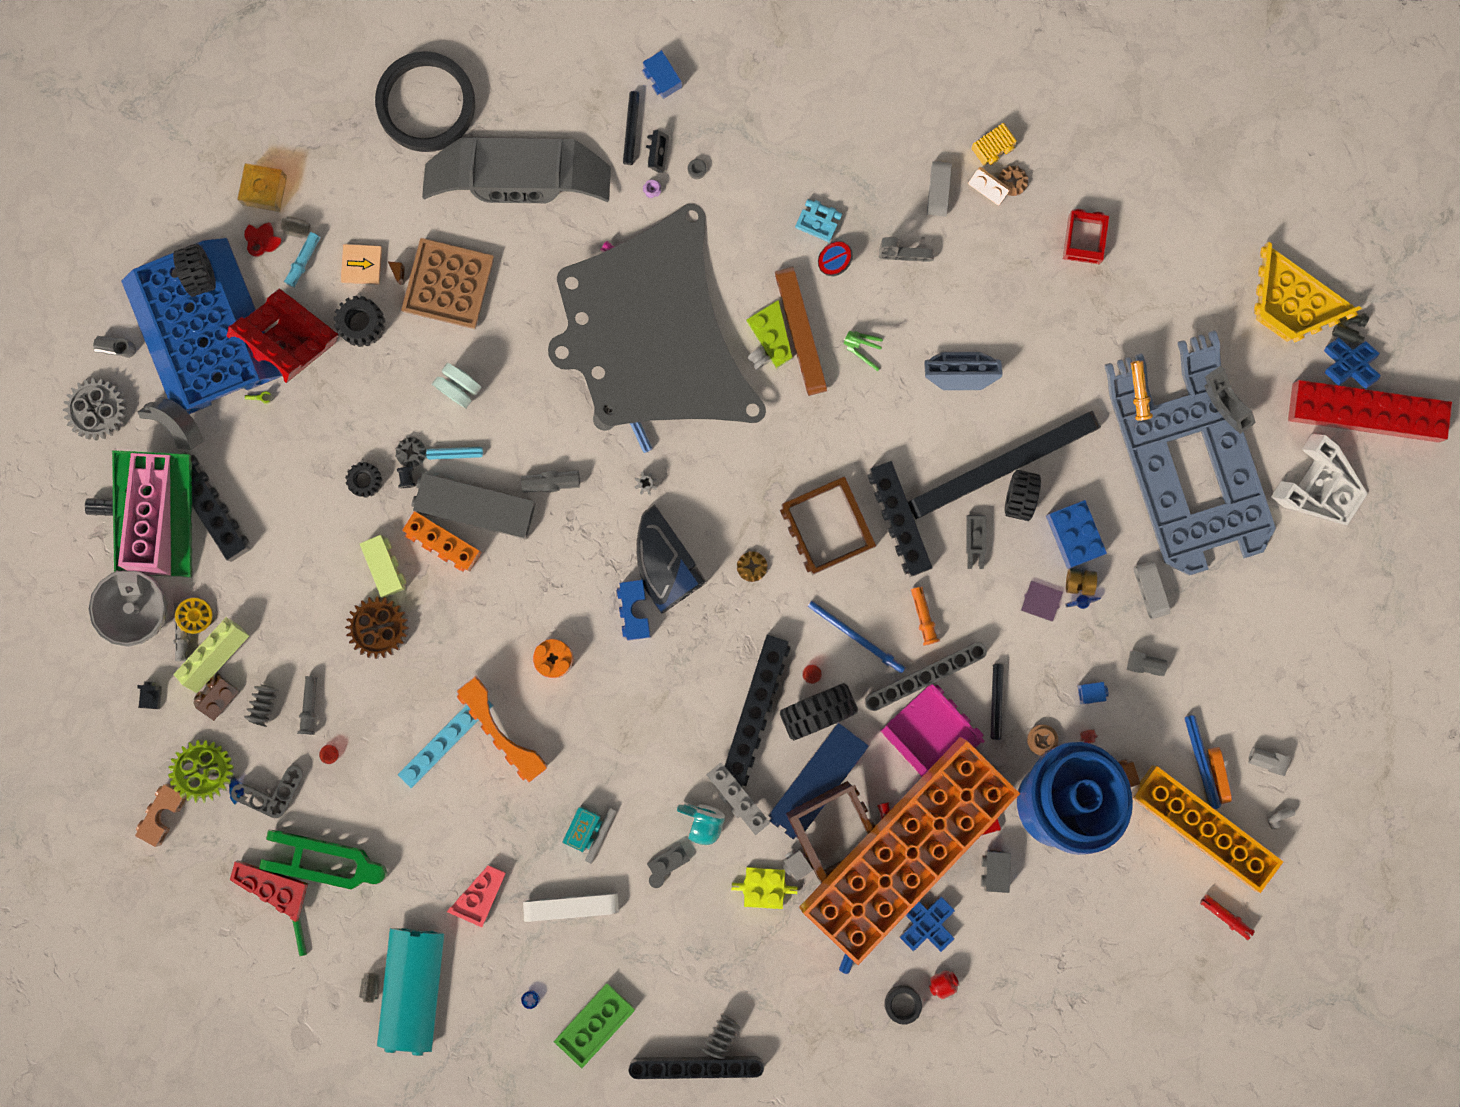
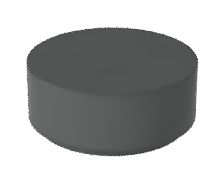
M694 159L688 164V174L691 178L701 179L705 176L706 164L702 160Z

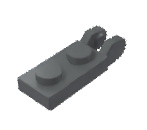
M966 515L967 569H972L973 554H979L978 566L979 569H984L986 515Z

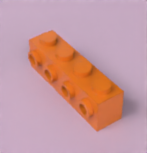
M415 511L402 530L407 533L405 535L406 538L413 542L416 540L422 542L421 547L429 552L435 550L439 553L437 557L445 562H448V560L455 563L454 567L462 572L465 569L470 572L482 553Z

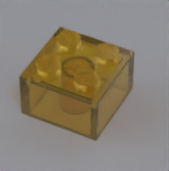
M245 163L237 200L243 206L280 212L287 175L281 169Z

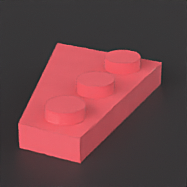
M488 865L447 912L483 927L506 872Z

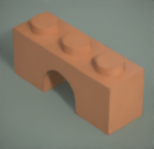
M170 783L163 784V786L161 785L155 793L156 799L153 803L149 804L145 812L147 813L146 817L136 827L137 833L135 836L154 847L162 845L170 830L169 827L161 822L163 810L168 809L174 813L180 812L187 800V795L181 798L179 795L180 791L175 792V786H171Z

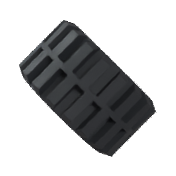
M198 243L174 251L173 261L177 275L183 288L191 297L215 290L216 279L212 265L206 252Z
M353 296V299H345L346 303L343 304L341 302L339 304L341 308H336L335 313L337 316H334V321L336 322L334 326L337 333L353 346L363 347V345L370 346V342L376 343V338H381L383 335L381 331L385 330L383 325L385 318L380 308L371 299H367L364 296L360 298ZM359 312L368 313L369 323L367 327L361 331H353L350 327L352 317Z
M1016 470L1013 473L1005 501L1004 512L1006 517L1024 521L1031 520L1037 507L1041 489V477L1039 474Z

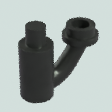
M1363 313L1361 316L1341 320V323L1334 326L1332 335L1352 344L1355 342L1362 344L1365 337L1359 335V331L1347 326L1358 323L1357 326L1365 327L1369 321V316Z

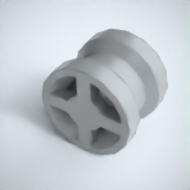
M763 347L758 348L747 357L749 361L754 363L756 370L771 361L770 356L765 354Z

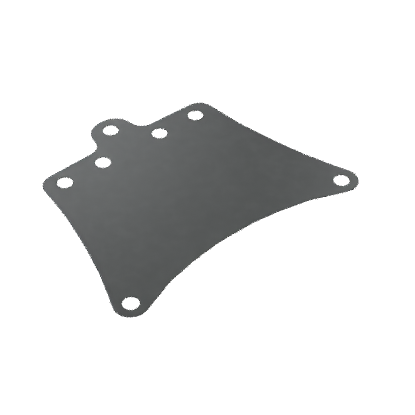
M687 204L636 237L599 255L566 266L557 274V283L567 316L568 326L564 333L555 336L549 342L548 355L556 367L564 370L575 369L584 375L597 416L604 425L616 426L644 421L710 419L757 423L765 417L766 407L742 376L727 348L714 315L707 287L703 255L705 213L698 205ZM690 210L698 214V220L694 223L688 222L685 217L686 213ZM569 277L576 278L578 280V287L568 289L565 285L566 279ZM580 312L586 313L589 318L588 322L584 325L578 324L575 320L576 315ZM560 346L566 347L569 351L565 359H560L555 354L556 349ZM596 366L602 367L605 371V375L601 379H596L592 376V369ZM607 402H612L616 406V412L612 415H608L603 411V406ZM749 404H756L759 408L758 415L749 416L746 412L747 406Z

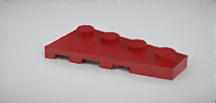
M238 860L234 862L230 881L247 892L260 897L259 899L263 902L271 904L277 911L285 913L294 922L299 921L308 883L275 872L262 870L257 866Z

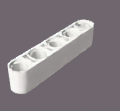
M618 893L523 901L524 921L531 922L619 913Z

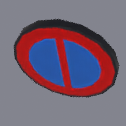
M843 241L831 242L825 246L818 257L820 271L832 277L845 272L853 259L851 247Z

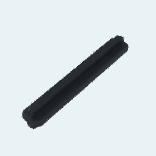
M637 91L629 92L623 153L624 165H633L640 97Z
M998 663L993 664L990 734L992 740H1001L1004 665Z

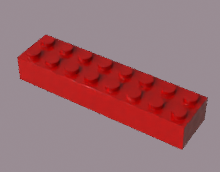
M1298 380L1292 384L1288 421L1440 443L1448 440L1452 402Z

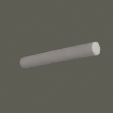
M609 808L585 859L586 862L592 864L616 810Z

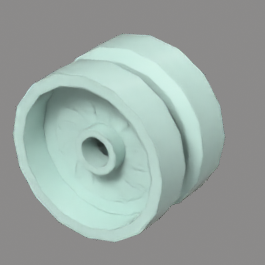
M446 363L442 373L450 380L447 381L443 377L437 376L432 385L454 402L467 409L472 400L464 391L477 395L482 387L467 373L459 368L457 369L450 363Z

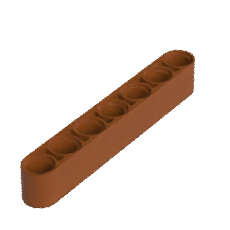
M794 267L775 271V277L807 394L811 396L826 392L827 387Z

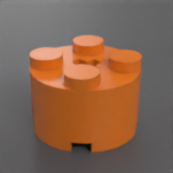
M549 639L540 643L533 655V663L536 670L548 678H560L566 675L574 662L571 648L566 643L556 639ZM552 654H554V656H558V659L555 660V664L549 661V658L552 657Z

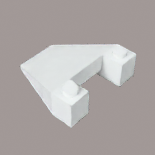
M1311 434L1302 450L1315 461L1299 486L1295 483L1281 481L1271 497L1284 508L1348 525L1368 493L1340 447L1326 435Z

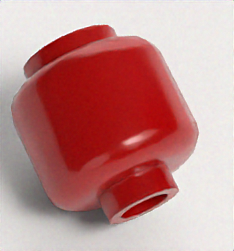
M943 970L931 977L929 989L933 996L937 995L940 999H945L957 993L960 984L954 972Z

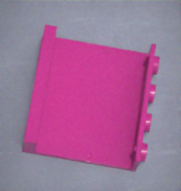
M931 684L926 687L880 730L922 777L960 737L967 740L974 748L985 742L982 738L984 734L977 727L974 729L969 724L971 720L964 713L960 714L956 710L958 706L953 700H947L943 696L945 692L938 684L935 686Z

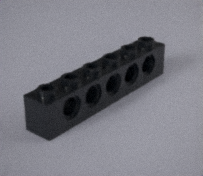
M189 454L194 472L191 478L192 507L226 561L232 562L251 550L248 546L250 541L245 534L242 535L238 530L240 528L238 522L234 518L231 519L228 514L230 512L228 506L219 500V492L214 486L211 487L209 484L210 478L204 470H200L198 466L200 462L196 456ZM202 485L204 491L198 495L197 488ZM212 501L214 507L208 511L207 504ZM223 517L224 523L221 527H218L217 520ZM233 533L234 540L228 543L227 536Z
M889 461L870 468V474L867 476L870 484L876 488L877 492H874L877 502L882 504L883 510H881L883 519L889 522V535L891 539L895 538L897 543L894 547L898 557L901 556L904 563L901 566L904 574H908L910 578L933 569L893 462ZM884 479L888 480L890 482V488L883 489L880 485V481ZM890 497L895 498L897 506L890 507L887 504V499ZM901 515L904 518V523L897 525L894 522V516ZM902 533L910 535L911 540L909 543H904L901 540ZM915 551L918 556L917 560H909L908 552Z

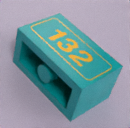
M582 806L578 807L562 843L581 852H584L585 849L589 850L594 841L591 836L594 831L598 832L602 821H600L601 816Z

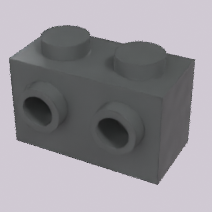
M985 851V855H982L981 865L984 867V875H981V887H984L986 892L1010 893L1011 853Z

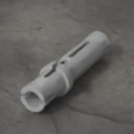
M174 603L175 611L180 603ZM183 607L180 608L181 611L187 612ZM178 615L179 619L186 617L183 615ZM175 621V640H173V644H175V661H186L188 659L187 644H189V639H187V633L182 631ZM187 621L181 622V625L185 626Z

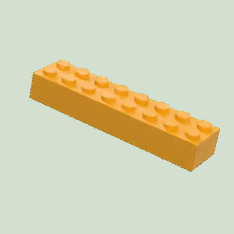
M1152 765L1141 779V784L1137 785L1132 791V798L1256 892L1261 893L1284 862L1158 766Z

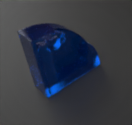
M233 777L231 784H229V794L231 801L236 805L238 802L232 798L231 792L234 786L241 782ZM244 788L236 789L238 797L246 794L244 793Z

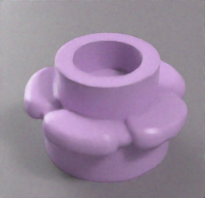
M648 180L643 186V192L646 193L648 198L658 197L661 193V185L658 181Z

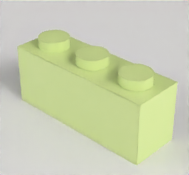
M379 535L360 543L380 596L384 598L405 590L404 584H406V580L402 573L399 574L397 569L399 563L396 556H392L390 552L392 546L389 539Z

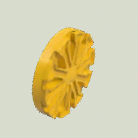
M188 598L182 601L176 608V624L186 633H200L209 627L212 621V610L204 600ZM195 601H197V602L199 603L196 608H195ZM187 602H190L191 609L186 605ZM204 605L206 607L205 610L200 611L201 607ZM183 607L187 612L181 611L180 608ZM208 613L209 616L204 617L202 614ZM178 615H183L186 617L179 619ZM200 620L206 621V625H204ZM187 621L185 626L181 625V622ZM192 623V630H188V627ZM196 623L200 626L199 630L196 629Z

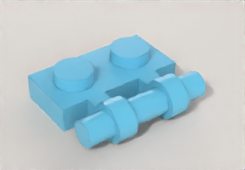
M807 199L805 206L811 208L810 212L802 210L795 228L830 243L837 224L831 220L832 218L840 220L842 213L836 211V208H829L820 204V201ZM817 211H819L823 214H826L827 216L826 218H822L815 214Z

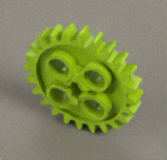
M197 740L196 746L189 742L188 749L182 746V753L175 752L178 758H171V762L175 765L168 767L170 771H173L168 776L173 779L170 781L171 786L176 785L174 791H180L179 795L181 798L187 795L186 799L190 801L194 797L195 803L198 802L199 798H202V801L205 803L206 797L213 801L214 794L220 797V790L227 791L225 784H231L228 777H233V773L230 770L234 769V767L229 764L232 761L231 757L226 758L228 752L224 751L221 753L223 749L221 745L215 748L216 744L212 742L208 746L207 740L204 741L203 745H200L199 740ZM207 755L212 757L211 761L207 763L202 762L203 757ZM192 763L193 767L190 770H184V765ZM202 768L204 773L200 775L198 770ZM210 774H219V777L217 779H209ZM198 780L200 784L198 787L193 788L190 786L191 782Z

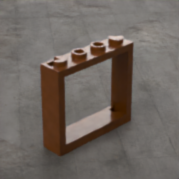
M845 476L781 505L780 513L783 519H787L790 524L787 527L791 537H795L798 542L795 546L799 555L803 554L806 560L803 564L807 573L811 572L812 575H815L876 547ZM840 487L865 546L815 567L790 508Z
M848 781L786 813L820 883L842 861L823 870L798 818L847 793L868 835L875 827V824L871 818L868 819L866 815L868 809L863 801H859L858 796L860 793L856 786H852Z

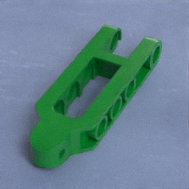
M268 829L266 840L294 846L295 852L292 863L274 862L261 858L259 866L262 870L350 890L362 883L379 884L387 877L386 867L380 863L372 862L363 849ZM303 849L355 860L357 864L355 876L350 879L341 877V874L332 875L323 873L322 870L303 868L300 865Z

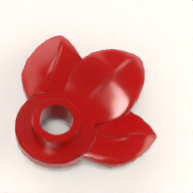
M270 222L261 225L257 229L249 224L244 231V237L248 242L247 251L254 257H260L265 252L275 251L282 241L281 238L274 236L273 226ZM260 245V249L255 251L254 247Z

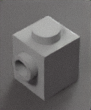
M793 849L785 855L786 859H784L785 865L783 868L789 876L793 874L797 881L813 871V868L800 849L797 851Z

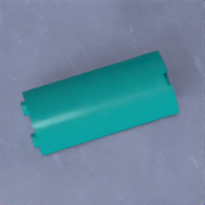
M390 928L377 1047L384 1048V1052H412V1055L423 1056L424 1052H432L445 934L436 931Z

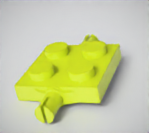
M747 867L744 882H732V886L739 887H731V891H743L744 907L783 909L785 895H797V891H790V889L798 890V886H786L785 870Z

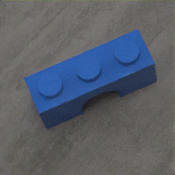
M643 580L619 583L620 587L617 588L618 599H622V607H619L620 618H624L625 625L622 626L623 637H627V641L651 638L648 618L638 619L632 614L633 605L637 601L646 600Z

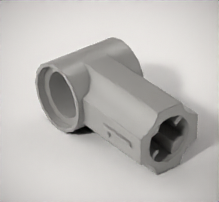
M1253 747L1248 757V763L1268 769L1269 772L1285 776L1291 758Z

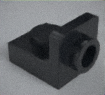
M144 681V685H137V689H140L138 708L160 709L162 686H156V682Z

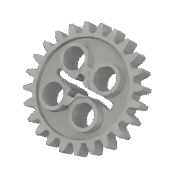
M92 378L91 383L85 379L84 385L77 383L78 389L71 388L73 395L67 394L66 396L70 400L64 401L68 405V408L63 409V411L68 413V415L64 416V419L70 420L67 426L73 427L72 432H78L80 437L85 435V438L88 440L93 437L97 441L99 436L102 439H106V433L113 436V429L119 431L116 425L124 424L120 418L126 417V415L122 414V411L127 410L126 407L122 406L126 400L120 399L123 393L117 392L118 387H112V383L108 381L105 383L103 379L97 381V379ZM101 392V398L96 401V394ZM84 402L85 408L80 411L79 406ZM111 408V414L106 417L105 411ZM94 418L95 423L90 427L89 421Z

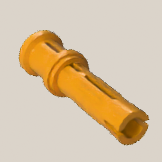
M1133 361L1130 364L1135 390V398L1133 400L1137 412L1135 419H1151L1153 417V414L1150 413L1149 405L1151 398L1147 396L1143 361Z

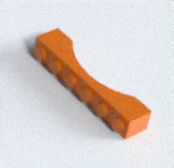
M474 676L457 690L458 700L463 705L465 703L468 705L470 715L475 720L479 719L483 724L480 726L486 735L491 734L495 739L492 741L499 751L502 749L506 753L505 759L511 766L514 764L517 767V774L523 781L526 779L530 782L547 769L548 765L537 751L517 745L499 730L489 709L488 689L477 676Z

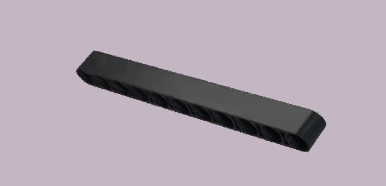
M1093 410L910 500L908 502L915 519H919L1100 429L1101 425Z

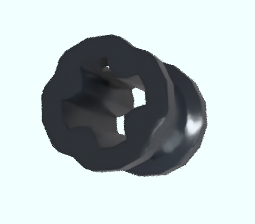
M413 467L397 468L400 480L398 488L416 487L415 483H413Z

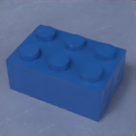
M1086 500L1046 516L1067 569L1107 554Z

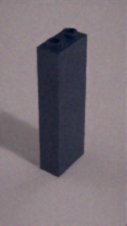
M836 723L770 811L768 816L771 819L769 821L777 828L780 825L785 828L786 831L784 833L793 840L795 837L798 838L786 813L840 785L868 749L869 745L840 723ZM825 805L798 818L804 831L808 829Z

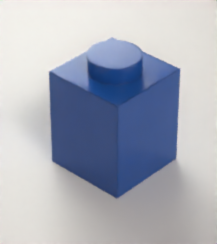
M1104 682L1077 685L1080 704L1107 701L1106 697L1109 696V692Z

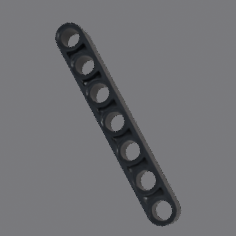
M725 1056L724 1059L715 1057L634 1058L630 1062L628 1071L629 1075L634 1079L757 1078L764 1072V1063L757 1056ZM756 1062L760 1064L761 1068L758 1071H752L750 1065ZM676 1063L680 1064L682 1070L674 1072L671 1066ZM694 1063L701 1065L702 1069L699 1072H694L691 1069ZM713 1063H718L721 1065V1070L715 1072L710 1066ZM733 1063H738L741 1069L735 1072L731 1070L730 1066ZM640 1064L643 1067V1071L637 1073L633 1070L632 1066ZM660 1064L663 1070L658 1073L654 1072L652 1066Z

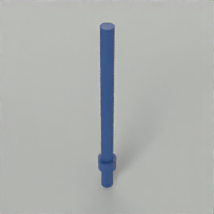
M811 601L807 606L879 657L886 666L890 665L899 673H903L906 667L897 662L894 656L883 652L815 602Z

